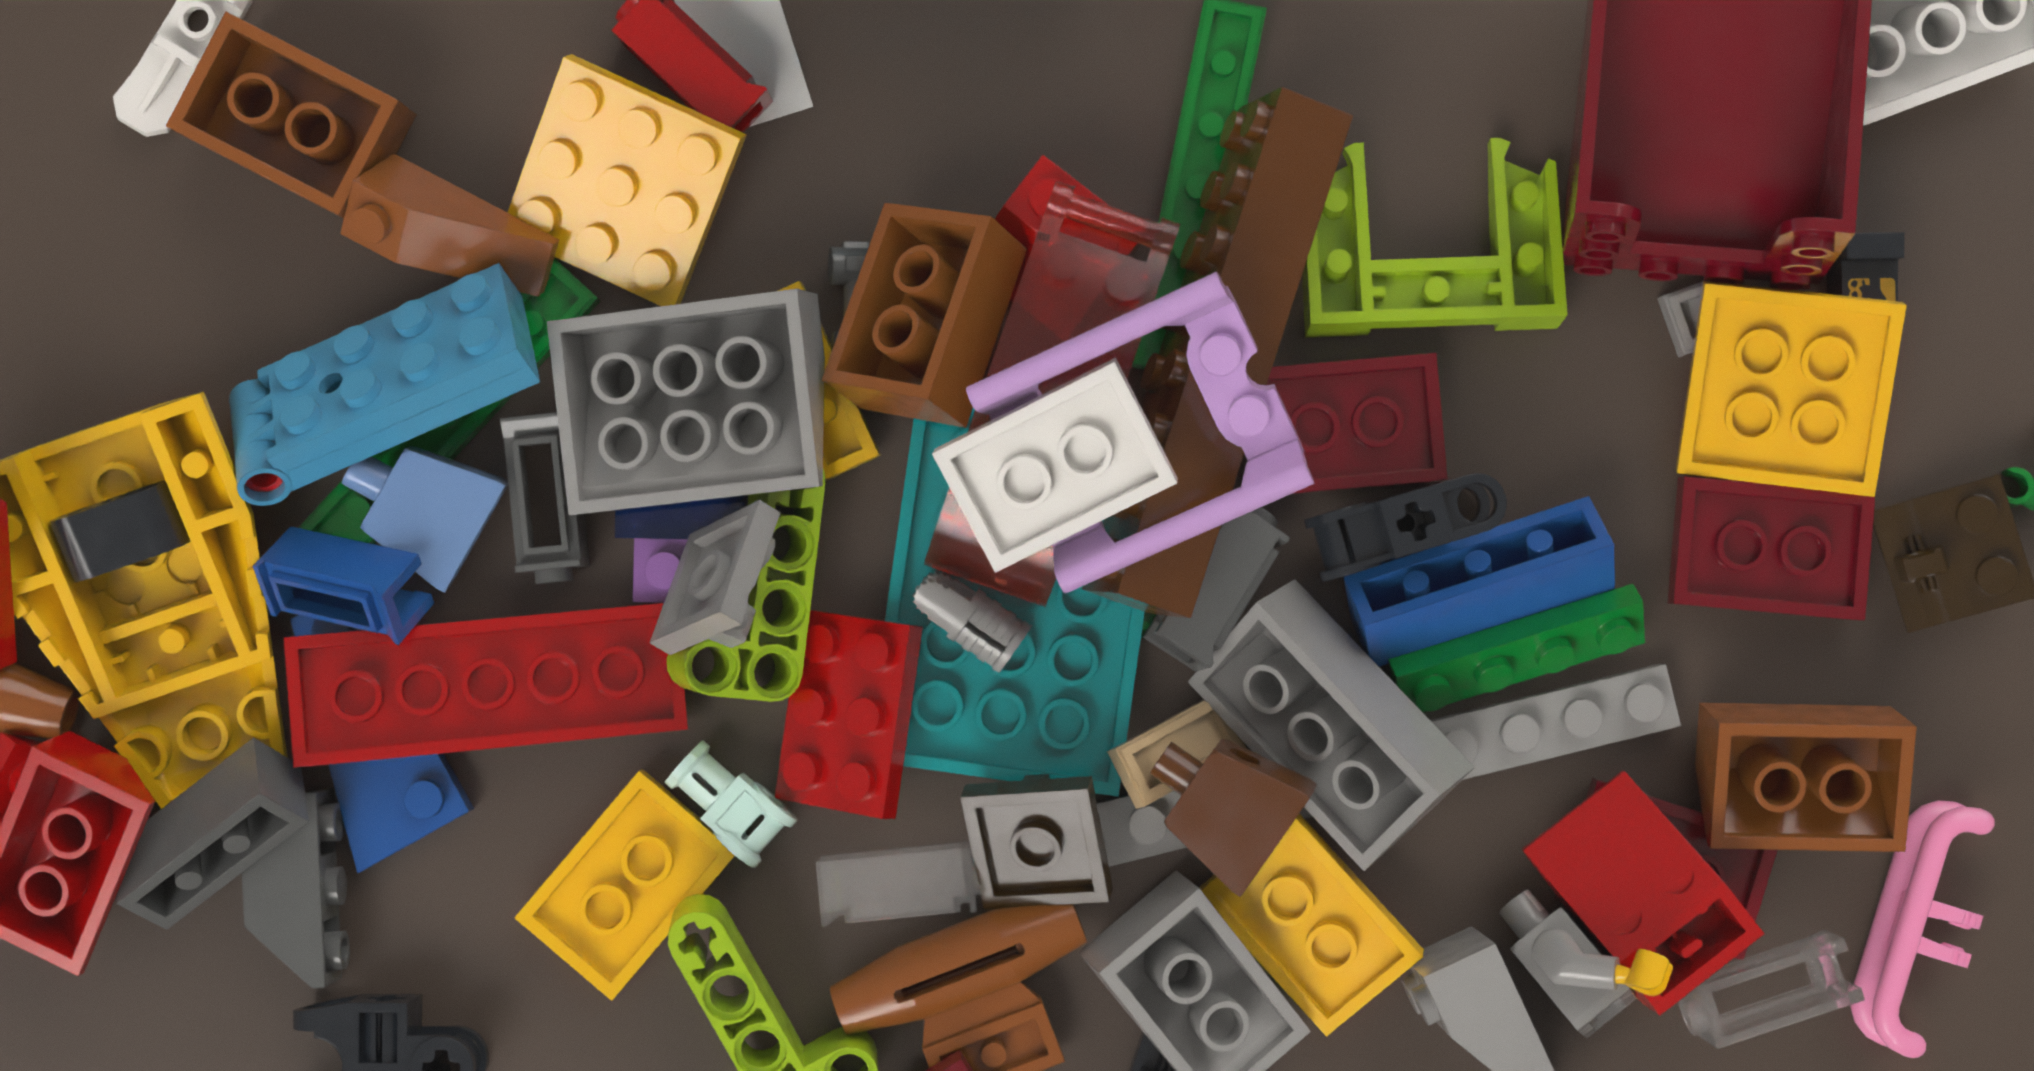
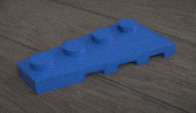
M301 615L290 619L294 636L362 630ZM444 753L329 765L357 874L474 809Z

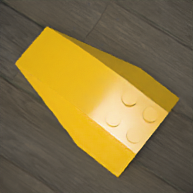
M200 392L160 403L1 459L0 498L7 503L14 615L17 619L20 617L24 618L41 641L38 645L54 667L57 665L61 667L82 695L79 701L93 719L99 718L117 741L114 747L121 756L127 758L160 808L162 809L253 737L288 758L267 606L253 569V565L260 559L254 513L250 503L244 501L238 494L235 467L205 393ZM166 480L191 542L96 577L74 582L49 521L86 506Z

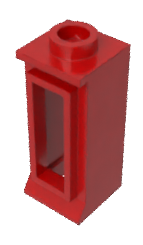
M626 0L618 10L615 17L618 23L611 31L632 55L690 109L744 133L773 102L768 89L765 86L757 85L752 75L674 1Z

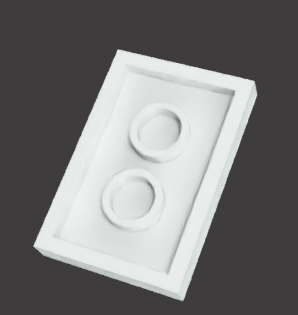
M1116 358L935 448L932 453L995 573L1177 484L1178 480Z

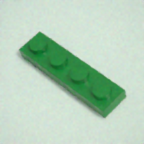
M1630 584L1388 659L1391 680L1421 712L1435 711L1457 701L1486 692H1496L1506 686L1544 674L1557 673L1570 666L1602 656L1618 654L1631 647L1645 643L1643 600L1634 584Z

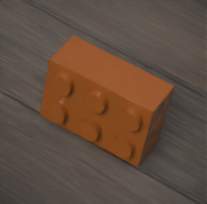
M225 11L166 127L344 219L352 180L392 154H397L417 114L396 98Z
M884 203L822 381L861 409L966 428L973 409L966 392V387L983 380L1027 248L991 216Z

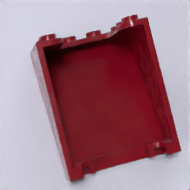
M1588 0L1562 229L1564 265H1573L1574 272L1587 276L1610 275L1613 269L1638 270L1640 278L1651 281H1671L1677 279L1678 274L1702 275L1704 276V281L1739 285L1744 283V279L1770 281L1771 288L1795 291L1808 290L1810 284H1819L1856 232L1872 0Z

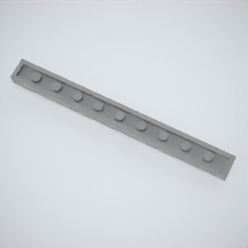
M1660 663L1430 720L1475 767L1464 779L1681 726L1667 666ZM1172 791L1149 805L1138 809L1135 808L1129 794L1097 801L1096 805L1109 867L1187 848L1164 823V820L1181 795ZM1303 807L1300 814L1304 817V819L1313 817Z

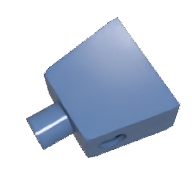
M409 446L404 449L394 468L371 456L349 466L341 484L374 501L360 528L384 547L419 554L422 564L415 572L436 589L445 593L455 580L507 489L508 480L430 451Z

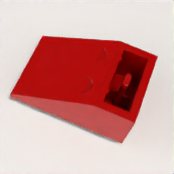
M1624 770L1521 849L1604 956L1619 957L1620 965L1631 968L1638 949L1655 952L1669 960L1673 970L1666 989L1661 994L1647 996L1631 989L1643 1005L1660 1016L1765 934L1719 875Z

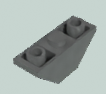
M322 788L305 793L309 822L242 872L244 927L311 988H325L341 979L342 969H347L350 959L349 937L345 930L340 931L339 905L345 903L347 896V878L344 868L342 866L337 867L336 841H340L343 837L344 821L340 810V803H334L333 788Z

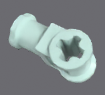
M702 740L666 779L665 784L671 789L681 788L706 811L700 819L712 829L716 838L746 865L756 868L762 861L759 855L761 851L784 826L792 827L798 819L780 799L775 798L772 792L761 784L754 782L744 772L735 778L708 753L710 746ZM761 814L764 815L765 818L751 835H747L746 830Z

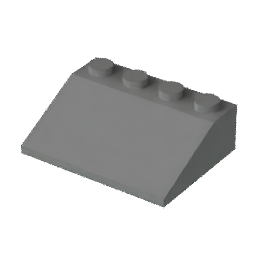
M790 289L547 321L569 515L823 486L824 382L822 377L824 374L825 357L818 294L800 289Z

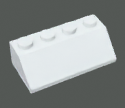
M1872 0L1863 126L2034 62V0Z

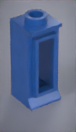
M290 526L253 565L254 572L272 616H277L281 611L370 632L387 634L397 645L402 642L434 605L431 593L400 589L422 564L419 554Z

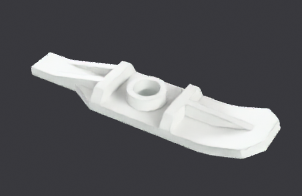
M176 0L138 65L113 96L117 119L146 137L169 133L171 129L166 127V124L225 11L243 19L253 0ZM196 10H205L209 18L207 26L199 32L191 31L187 24L189 16Z

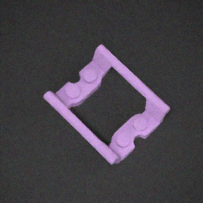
M1217 271L966 387V392L973 408L979 413L989 415L991 420L1042 395L1038 389L1039 383L1163 326L1185 325L1190 337L1186 356L1194 379L1217 428L1226 440L1242 447L1248 460L1241 487L1115 543L1105 531L1103 522L1100 521L1053 544L1054 572L1065 594L1315 484L1306 462L1304 449L1275 384L1259 385L1252 381L1247 374L1246 364L1250 357L1257 352L1258 347L1228 285L1225 286Z

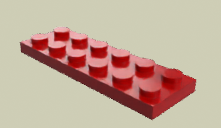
M664 603L416 625L399 645L395 644L387 634L366 630L284 637L293 768L688 730L685 689L677 685L667 671L668 654L650 644Z

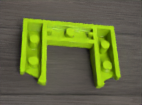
M1490 138L1488 142L1490 256L1371 260L1364 142L1353 143L1345 147L1342 154L1348 166L1336 171L1302 273L1305 338L1369 335L1371 329L1494 324V331L1557 329L1568 316L1556 161L1548 158L1541 174H1535L1505 161L1504 157L1511 142L1502 138Z

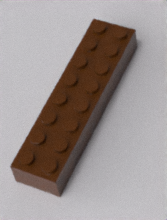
M1284 87L1240 107L1238 111H1232L1228 116L1219 141L1220 146L1226 148L1219 170H1214L1210 174L1201 193L1200 206L1206 210L1199 232L1194 231L1191 233L1180 259V266L1186 269L1180 288L1216 271L1225 286L1228 285L1258 347L1257 352L1248 360L1246 370L1251 380L1259 385L1267 384L1353 115ZM1185 325L1161 327L1166 330L1159 354L1153 353L1150 356L1140 383L1141 389L1146 391L1141 408L1178 478L1177 484L1104 519L1105 531L1114 543L1228 493L1234 487L1244 451L1242 447L1226 440L1216 426L1189 368L1186 354L1190 336ZM1221 525L1088 583L1082 587V590L1150 614L1191 618Z

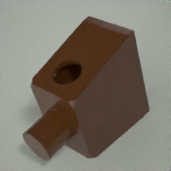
M1225 739L1219 741L1204 764L1171 742L1150 772L1152 776L1181 795L1164 820L1166 827L1239 897L1243 895L1306 805L1317 786V783Z

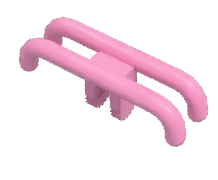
M1938 800L1921 805L1909 815L1906 852L1893 853L1854 980L1850 1008L1856 1025L1867 1038L1908 1058H1918L1926 1051L1924 1038L1920 1034L1906 1029L1901 1024L1899 1017L1900 1006L1916 954L1919 953L1968 968L1972 954L1965 952L1961 947L1946 942L1939 944L1922 937L1927 918L1945 920L1949 924L1968 930L1971 928L1979 930L1983 920L1982 915L1933 900L1952 840L1958 834L1964 832L1985 835L1993 830L1995 820L1992 814L1981 808L1966 807L1957 802Z

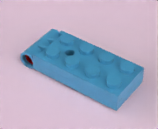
M500 263L480 272L466 275L457 282L419 299L407 301L394 310L360 325L351 326L340 334L306 349L292 352L281 360L258 369V379L247 380L236 385L230 392L229 406L238 494L244 501L253 505L267 506L276 504L284 500L291 491L540 383L523 298Z

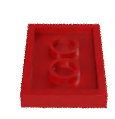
M810 610L803 674L799 687L788 699L775 791L776 799L879 819H896L923 630L922 626Z

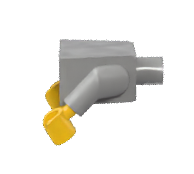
M1525 890L1517 895L1499 912V915L1520 939L1510 948L1575 1029L1585 1038H1589L1634 1000L1638 999L1631 989L1647 996H1657L1666 989L1673 966L1665 956L1649 950L1638 949L1631 968L1621 966L1619 957L1601 955L1562 908L1557 909L1550 915L1530 890Z

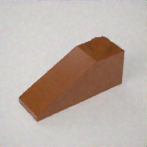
M392 154L352 180L340 232L341 235L395 263L458 278L480 272L500 263L519 292L534 296H540L545 292L559 239L396 154Z

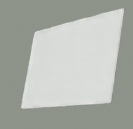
M674 0L690 18L752 75L757 85L765 86L768 89L773 102L749 127L813 107L780 0Z

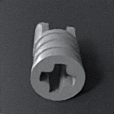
M936 570L934 574L930 572L922 580L920 586L918 585L915 588L916 592L912 595L915 598L913 603L917 605L916 609H920L921 614H927L928 619L947 631V638L953 642L955 640L962 645L963 649L975 654L977 659L983 663H988L998 673L1001 672L1032 627L1025 620L1022 621L1016 617L1017 615L1011 610L1008 611L1003 608L1001 603L986 596V593L978 589L975 592L958 579H952L950 574L946 575L944 571L939 573Z

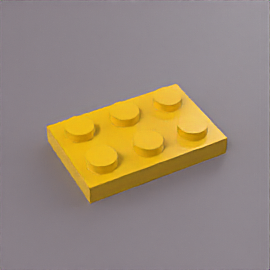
M641 769L514 918L612 1001L668 936L672 914L676 906L686 897L703 894L735 855L716 838L712 829L699 816L645 770Z
M1300 813L1241 897L1233 893L1215 874L1199 887L1246 949L1326 1037L1423 958L1424 949Z

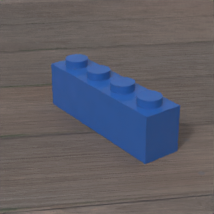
M1587 496L1496 526L1483 533L1429 548L1344 576L1350 619L1364 652L1380 667L1389 664L1388 659L1614 590V543L1593 502Z

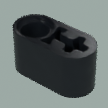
M166 480L86 506L49 521L74 582L96 577L191 542Z

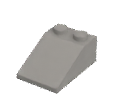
M1177 870L1079 951V954L1175 1071H1266L1311 1032L1200 888Z
M1471 926L1423 948V958L1408 969L1411 975L1401 979V982L1414 1010L1418 1015L1422 1014L1428 1026L1437 1023L1454 1041L1492 1071H1554L1502 956L1493 941Z

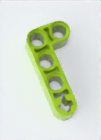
M824 469L823 486L760 493L748 496L747 506L761 500L774 509L775 506L794 508L793 515L780 514L775 530L781 526L787 530L790 536L789 550L779 560L772 554L769 561L760 570L755 587L752 588L748 596V604L756 612L744 643L729 648L707 639L672 655L668 654L667 671L677 685L708 696L768 702L782 701L791 696L799 687L803 674L826 484ZM776 590L782 598L783 608L780 616L775 621L768 623L763 615L762 605L765 597L770 592ZM708 647L714 656V667L707 678L698 681L692 672V662L700 650ZM769 654L774 660L775 672L769 683L760 687L755 679L754 670L760 658Z
M695 894L686 897L676 906L672 914L668 933L670 953L738 1071H838L832 1064L838 1057L846 1054L856 1055L865 1061L864 1066L859 1071H878L876 1045L874 1039L867 1031L847 1035L843 1027H840L803 1045L727 909L718 899L710 895ZM695 922L700 930L711 926L708 944L713 956L707 961L708 947L701 935L696 932L687 936L689 923ZM732 975L742 979L746 983L747 989L736 996H725L715 989L713 983L720 977ZM763 1030L772 1033L778 1039V1042L772 1048L756 1050L746 1043L745 1037L751 1032Z

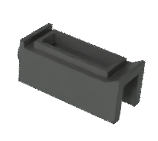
M557 412L500 418L504 438L517 564L515 572H534L535 584L574 580L573 568L591 565L585 514H568ZM551 443L561 545L535 548L524 446Z
M1260 507L1222 524L1192 617L1182 618L1156 615L1143 638L1195 672L1211 668L1214 664L1213 651L1221 649L1279 554V551L1274 548L1286 544L1290 539L1289 536L1275 528L1278 520L1271 513Z

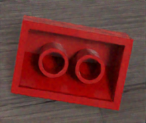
M67 731L33 746L0 825V938L76 976H80L86 970L155 803L154 798L127 758L72 731Z

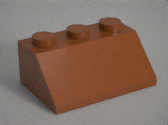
M1699 703L1695 768L1707 845L1711 849L1906 852L1917 726L1891 706Z

